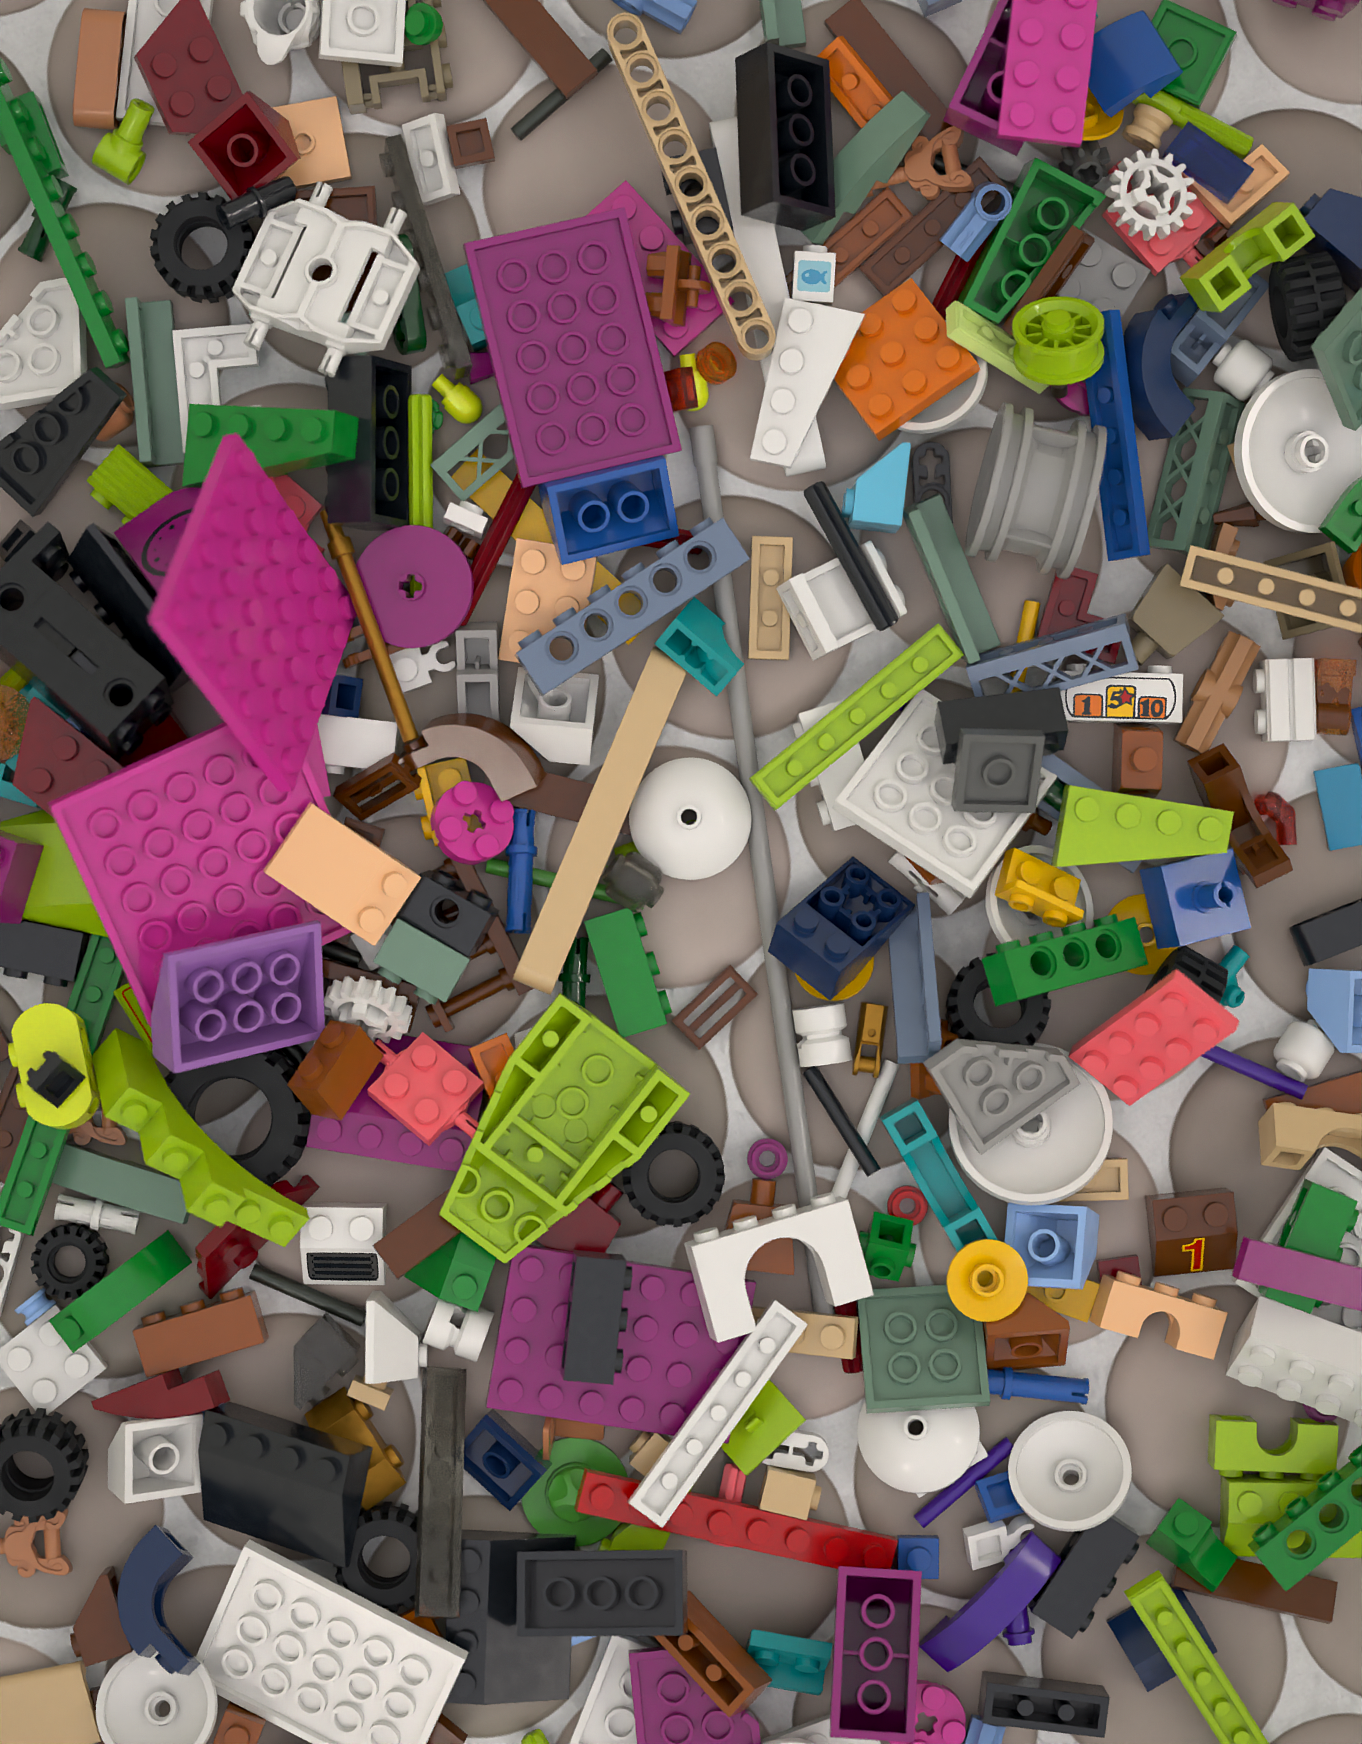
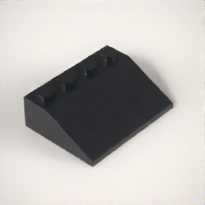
M95 523L90 524L86 527L67 560L74 569L69 573V576L83 593L90 590L99 602L93 607L108 626L113 622L123 634L120 638L165 677L170 693H174L192 678L148 621L158 594L115 537Z
M227 1402L205 1411L198 1447L203 1519L346 1568L350 1565L373 1447L233 1402Z
M454 1530L449 1538L445 1640L468 1651L469 1654L446 1703L490 1705L565 1700L570 1698L572 1636L517 1637V1552L576 1551V1535Z

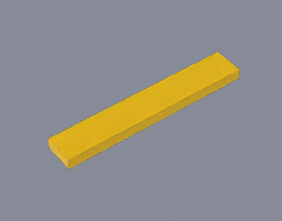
M478 449L470 457H478ZM465 461L451 476L463 491L476 480L477 462ZM482 462L481 475L486 470H488L493 465V463ZM499 470L469 498L494 520L512 481ZM530 498L511 537L515 541L517 538L554 544L543 510ZM597 561L592 593L605 585H608L612 591L622 584ZM625 593L620 596L618 604L623 613L627 615L639 613L641 601L633 593ZM597 616L607 626L605 620ZM638 633L625 643L629 646L640 633Z

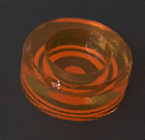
M711 342L699 350L696 355L697 370L703 379L710 384L721 385L731 379L737 371L736 358L733 352L723 343Z

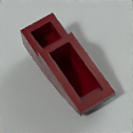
M178 1368L115 1391L91 1402L95 1410L119 1416L145 1419L172 1418L195 1414L230 1401V1397L220 1370L184 1383Z

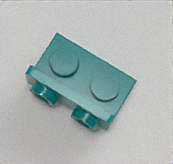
M752 1629L745 1651L773 1680L767 1687L819 1696L823 1691L825 1670L831 1659L833 1643Z

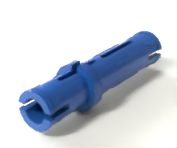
M514 809L513 835L509 846L505 848V856L509 857L505 932L513 933V930L514 934H528L532 932L533 859L537 857L538 848L534 846L536 811L528 810L527 813V809Z
M1003 1367L1002 1370L987 1369L990 1394L1000 1395L1003 1400H1010L1011 1396L1087 1404L1088 1396H1085V1394H1089L1088 1378L1081 1379L1013 1372L1012 1367Z

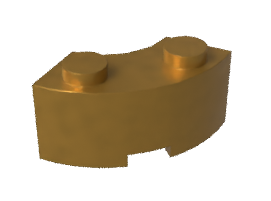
M344 1386L304 1415L311 1428L373 1447L361 1504L367 1511L407 1483L400 1469L405 1462L393 1444L386 1445L369 1419L374 1416L369 1405L347 1396L348 1390Z

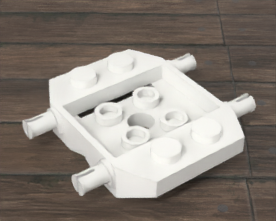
M318 181L309 202L297 199L268 210L232 291L251 314L250 318L253 321L249 333L244 340L246 346L260 350L268 329L272 327L325 345L328 349L320 367H318V371L326 376L328 374L329 377H334L340 361L346 353L355 354L384 350L420 268L398 237L403 222L407 218V214L400 209L397 211L395 207H392L383 228L364 221L347 220L333 211L324 208L333 188L326 183L323 185L322 182ZM374 251L378 254L346 324L341 323L340 321L348 308L360 277L365 271L370 255ZM329 265L333 268L332 274L328 279L324 281L312 279L313 272L317 267Z

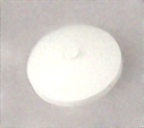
M1303 369L1279 375L1258 389L1245 406L1236 429L1234 460L1241 488L1251 505L1267 521L1281 529L1300 534L1322 533L1318 528L1343 492L1362 476V425L1356 431L1342 425L1320 369Z
M1034 1043L1033 1046L1057 1048L1065 1055L1081 1083L982 1155L973 1147L952 1110H949L950 1142L954 1155L965 1174L988 1194L1000 1200L1019 1205L1032 1206L1054 1203L1081 1190L1094 1178L1102 1167L1110 1148L1113 1133L1112 1108L1103 1084L1069 1058L1070 1052L1042 1043Z

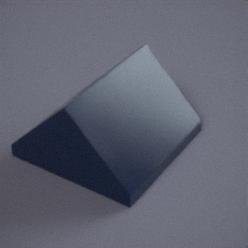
M494 1409L489 1411L450 1456L509 1511L513 1509L553 1464L549 1460H543V1454Z
M1171 1588L1211 1653L1218 1652L1204 1624L1183 1590ZM1133 1606L1106 1620L1147 1692L1177 1676Z

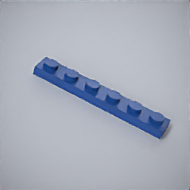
M1106 310L1101 312L1104 318V332L1100 340L1104 346V362L1100 369L1085 379L1091 429L1095 425L1106 427L1107 430L1106 451L1099 493L1108 561H1119L1151 554L1120 310Z

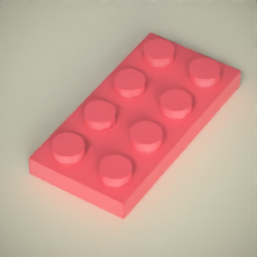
M1176 969L1074 1044L1068 1057L1130 1106L1234 1033L1239 1020Z

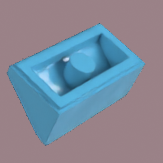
M1359 763L1313 771L1329 851L1362 845V776Z

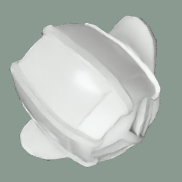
M245 0L240 3V16L245 17L253 37V43L257 45L258 54L267 65H277L282 62L290 50L311 46L320 34L321 4L319 0Z

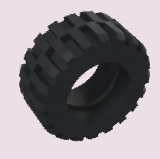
M278 1049L178 1073L170 1071L164 1077V1080L184 1110L194 1121L196 1106L201 1095L210 1085L217 1081L228 1078L246 1080L257 1086L264 1093L269 1102L272 1115L268 1135L253 1151L241 1155H228L267 1186L273 1185L299 1161L307 1144L311 1113L287 1085L297 1071V1066H292L285 1059L286 1055Z

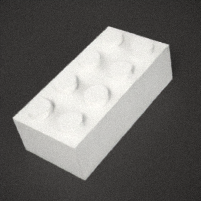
M1259 1296L1235 1335L1226 1376L1235 1378L1244 1385L1256 1386L1273 1392L1282 1399L1297 1401L1316 1408L1320 1413L1335 1415L1354 1422L1362 1428V1333Z

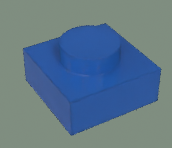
M1008 1471L975 1482L974 1487L989 1524L1024 1512L1012 1493Z
M897 1535V1570L922 1571V1579H939L938 1535Z

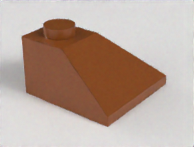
M1026 1291L1019 1307L1007 1317L997 1321L982 1322L987 1369L1002 1370L1003 1367H1012L1013 1370L1065 1366L1070 1332L1069 1321Z

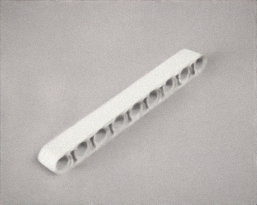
M737 116L709 122L713 148L716 147L733 224V234L777 335L784 297L790 298L775 227L773 223L741 216ZM745 293L749 308L752 304V300L749 297V295ZM753 330L757 349L766 346L768 343L767 335L761 330ZM773 350L768 357L760 360L765 386ZM816 416L791 469L784 468L786 477L826 468Z

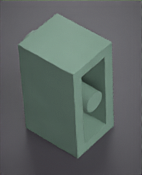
M397 918L373 962L381 966L378 971L380 975L398 985L402 979L417 986L414 994L435 1005L438 999L445 1003L448 1001L472 958L464 956L401 918Z

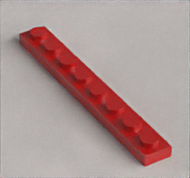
M587 1468L584 1469L574 1506L576 1512L835 1569H838L839 1566L891 1569L898 1543L894 1536L813 1518L803 1520L761 1510L758 1506L688 1491L662 1528L627 1502L642 1482L641 1480Z

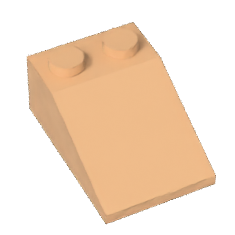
M311 802L307 805L263 870L267 875L373 946L377 944L421 879L408 866Z

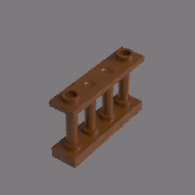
M447 858L443 860L444 865L437 868L451 874L457 881L461 879L467 892L475 889L489 897L474 865L462 864ZM457 904L443 910V914L448 919H457L459 915ZM398 913L391 922L392 927L394 926L397 918H399L397 917ZM499 915L495 918L477 953L470 956V958L473 960L487 952L490 955L497 952L504 967L498 970V975L448 999L446 1003L438 999L435 1005L429 1004L425 1006L435 1028L443 1026L446 1033L453 1030L455 1026L450 1016L506 988L508 991L516 989L519 996L534 989L513 980L521 958L508 933L505 932V927Z

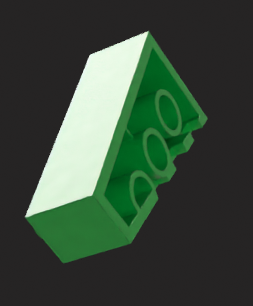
M1036 157L1023 166L1010 192L1012 198L1011 210L993 228L957 301L995 325L999 324L1028 290L1070 227L1074 225L1080 228L1094 209L1107 197L1105 194Z
M189 404L182 487L202 489L223 436L235 433L239 434L248 449L253 452L257 462L268 477H278L300 469L309 470L353 460L356 455L359 417L336 410Z

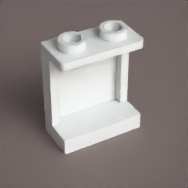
M872 541L860 545L864 556L898 618L907 614L905 598L901 589L893 584L886 570L887 563L884 555L879 549L874 547ZM838 557L804 574L801 573L776 588L813 661L877 630Z

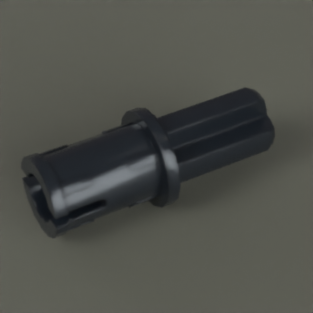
M283 176L259 188L250 186L246 189L245 194L216 206L218 219L225 229L230 230L234 226L256 216L264 218L268 210L295 199L297 189L289 176Z

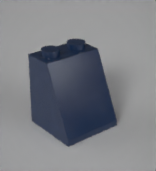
M1331 188L1321 198L1314 193L1299 209L1315 235L1302 248L1308 253L1327 251L1336 263L1343 283L1353 292L1357 293L1362 288V197Z

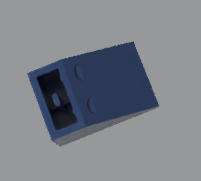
M851 857L776 923L768 952L828 1000H831L856 978L914 909L915 904L855 857Z

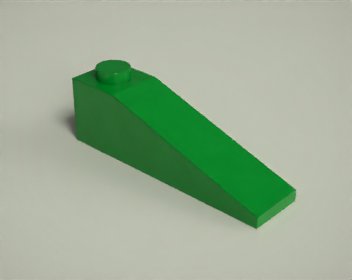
M461 1232L406 1273L404 1277L439 1299L478 1312L497 1258Z

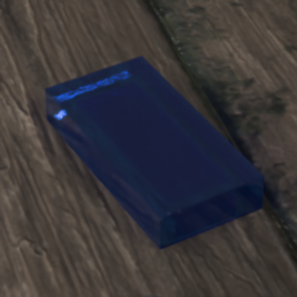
M1189 121L1162 156L1165 158L1169 153L1173 154L1172 165L1177 167L1184 163L1186 168L1183 173L1193 178L1194 181L1227 205L1254 171V168Z

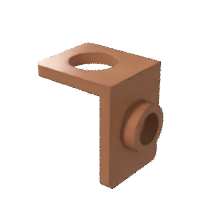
M546 1417L543 1426V1460L550 1459L555 1436L601 1441L604 1439L605 1425Z

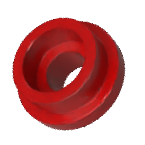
M914 1186L898 1187L888 1198V1214L914 1221L913 1226L920 1223L927 1214L928 1202L922 1191ZM905 1198L912 1199L915 1204L914 1209L909 1213H904L900 1210V1202Z

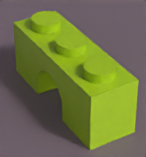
M1272 202L1179 278L1201 311L1221 313L1252 288L1248 279L1254 273L1270 263L1276 261L1284 262L1313 239L1315 235L1294 202Z
M1209 1414L1207 1463L1214 1470H1219V1475L1225 1477H1242L1243 1471H1259V1476L1262 1478L1282 1479L1284 1478V1473H1300L1299 1478L1318 1481L1328 1471L1333 1469L1337 1471L1339 1425L1334 1421L1322 1423L1311 1418L1290 1417V1430L1286 1441L1277 1448L1266 1449L1258 1444L1257 1422L1251 1416Z

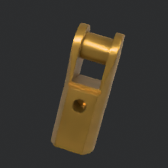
M861 1002L852 1075H857L858 1072L872 1073L873 1078H878L889 1006ZM862 1044L876 1046L875 1057L861 1056Z

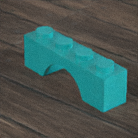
M911 1098L880 1116L882 1124L955 1251L958 1252L961 1248L976 1240H998L980 1207L953 1165L919 1101L916 1098Z

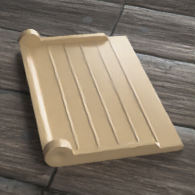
M83 1660L0 1677V1744H92L102 1741L97 1726L95 1708L86 1680V1667Z

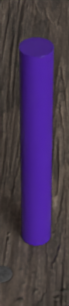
M1216 1045L1201 1055L1203 1058L1300 1100L1303 1099L1308 1087L1307 1084Z
M1004 1437L987 1452L989 1456L968 1468L957 1481L947 1486L918 1511L914 1518L925 1528L972 1488L976 1481L981 1480L1011 1454L1014 1445L1007 1437Z

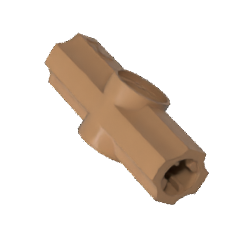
M1232 631L1227 632L1210 668L1204 670L1195 685L1190 697L1192 703L1173 738V741L1198 754H1202L1210 749L1224 718L1227 719L1234 710L1244 688L1241 685L1261 647L1247 637Z

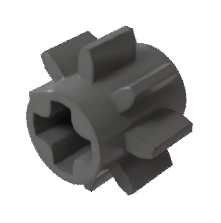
M1082 140L1080 147L1067 146V148L1060 150L1064 160L1058 164L1060 171L1090 187H1094V185L1099 183L1102 177L1108 176L1105 164L1109 163L1111 159L1107 147L1100 148L1098 140Z

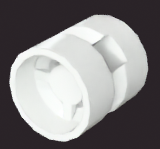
M844 1003L824 1004L792 1010L795 1032L802 1035L803 1038L797 1044L800 1067L821 1066L852 1060L849 1037L842 1035L841 1032L847 1026Z
M438 1299L422 1343L443 1351L449 1346L453 1347L455 1355L477 1362L495 1312L479 1307L478 1312Z

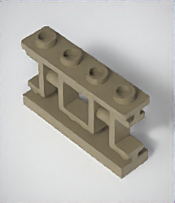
M406 0L408 8L417 3L416 0ZM424 0V3L430 4L434 8L442 7L441 0ZM444 22L440 36L437 40L430 43L436 84L428 85L426 68L405 71L403 57L401 67L388 66L389 73L370 75L371 93L364 94L360 63L341 61L347 105L351 115L367 113L369 108L382 109L380 88L419 83L423 103L431 102L433 99H439V102L447 101L446 89L453 88L450 63L442 64L440 48L448 47ZM407 37L404 38L403 52L423 49V45L413 44Z

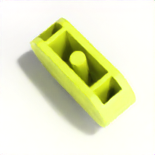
M44 1003L35 1005L18 1017L11 1031L13 1043L8 1044L10 1061L14 1068L18 1067L21 1083L16 1084L17 1098L21 1108L26 1107L27 1113L37 1122L57 1129H72L86 1123L95 1114L100 1104L85 1021L75 1012L57 1004ZM45 1051H55L78 1068L86 1077L59 1108H56L34 1092L26 1083L29 1080L27 1071L30 1068L37 1071L46 1061L42 1055Z

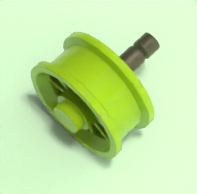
M1048 297L1027 304L1015 315L1012 323L1013 336L1017 342L1013 350L1014 365L1024 377L1037 383L1051 385V395L1054 398L1066 397L1068 394L1067 384L1077 383L1089 378L1102 366L1104 362V346L1100 339L1104 332V318L1098 308L1091 303L1073 297Z

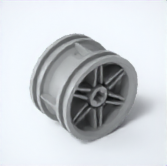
M1003 402L989 436L974 492L966 533L965 555L975 557L978 551L981 550L985 551V559L987 561L995 562L1002 550L1012 551L1035 557L1038 573L1047 575L1051 568H1055L1056 576L1067 580L1080 555L1092 517L1105 458L1106 427L1095 425L1090 432L1087 431L1086 422L1075 420L1070 430L1063 432L1035 425L1033 409L1023 407L1020 413L1016 414L1013 413V404Z

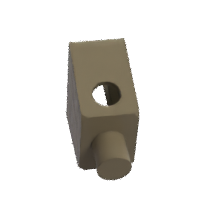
M1168 564L1160 567L1127 618L1129 626L1138 633L1131 642L1137 662L1141 666L1155 650L1166 659L1174 657L1225 616L1197 590L1179 586L1182 576Z

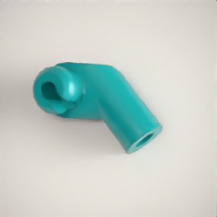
M1236 945L1232 946L1219 963L1220 966L1228 970L1227 986L1220 1004L1231 1008L1240 1006L1244 1001L1245 993L1238 986L1236 974L1250 958L1245 951Z

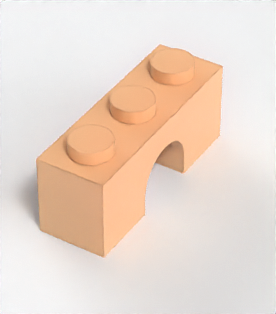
M1118 1271L1116 1277L1106 1274L1102 1275L1089 1321L1100 1328L1138 1338L1141 1326L1149 1315L1155 1312H1165L1169 1322L1165 1343L1177 1350L1214 1360L1228 1314L1215 1306L1217 1299L1193 1292L1192 1299L1178 1295L1179 1288L1161 1282H1156L1154 1288L1140 1285L1141 1277Z

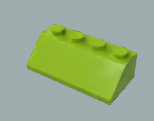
M1243 1474L1242 1477L1221 1476L1220 1541L1237 1556L1257 1557L1248 1546L1254 1540L1252 1538L1253 1533L1266 1522L1271 1521L1275 1523L1285 1515L1284 1509L1292 1500L1301 1495L1307 1497L1318 1488L1316 1485L1317 1481L1299 1478L1300 1475H1284L1282 1479L1262 1478L1259 1474ZM1362 1477L1355 1480L1352 1484L1351 1492L1353 1496L1362 1495ZM1326 1504L1321 1508L1319 1512V1520L1321 1522L1331 1521L1336 1516V1504ZM1304 1530L1291 1532L1287 1538V1546L1290 1548L1299 1547L1305 1539ZM1362 1530L1328 1558H1362Z

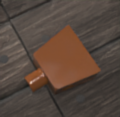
M1114 723L1112 792L1154 799L1162 789L1163 731L1156 724Z
M752 1178L750 1201L733 1199L724 1230L734 1228L732 1222L737 1219L755 1215L758 1221L773 1216L771 1210L784 1206V1204L774 1203L777 1181ZM777 1238L763 1244L750 1258L746 1270L794 1275L793 1238Z

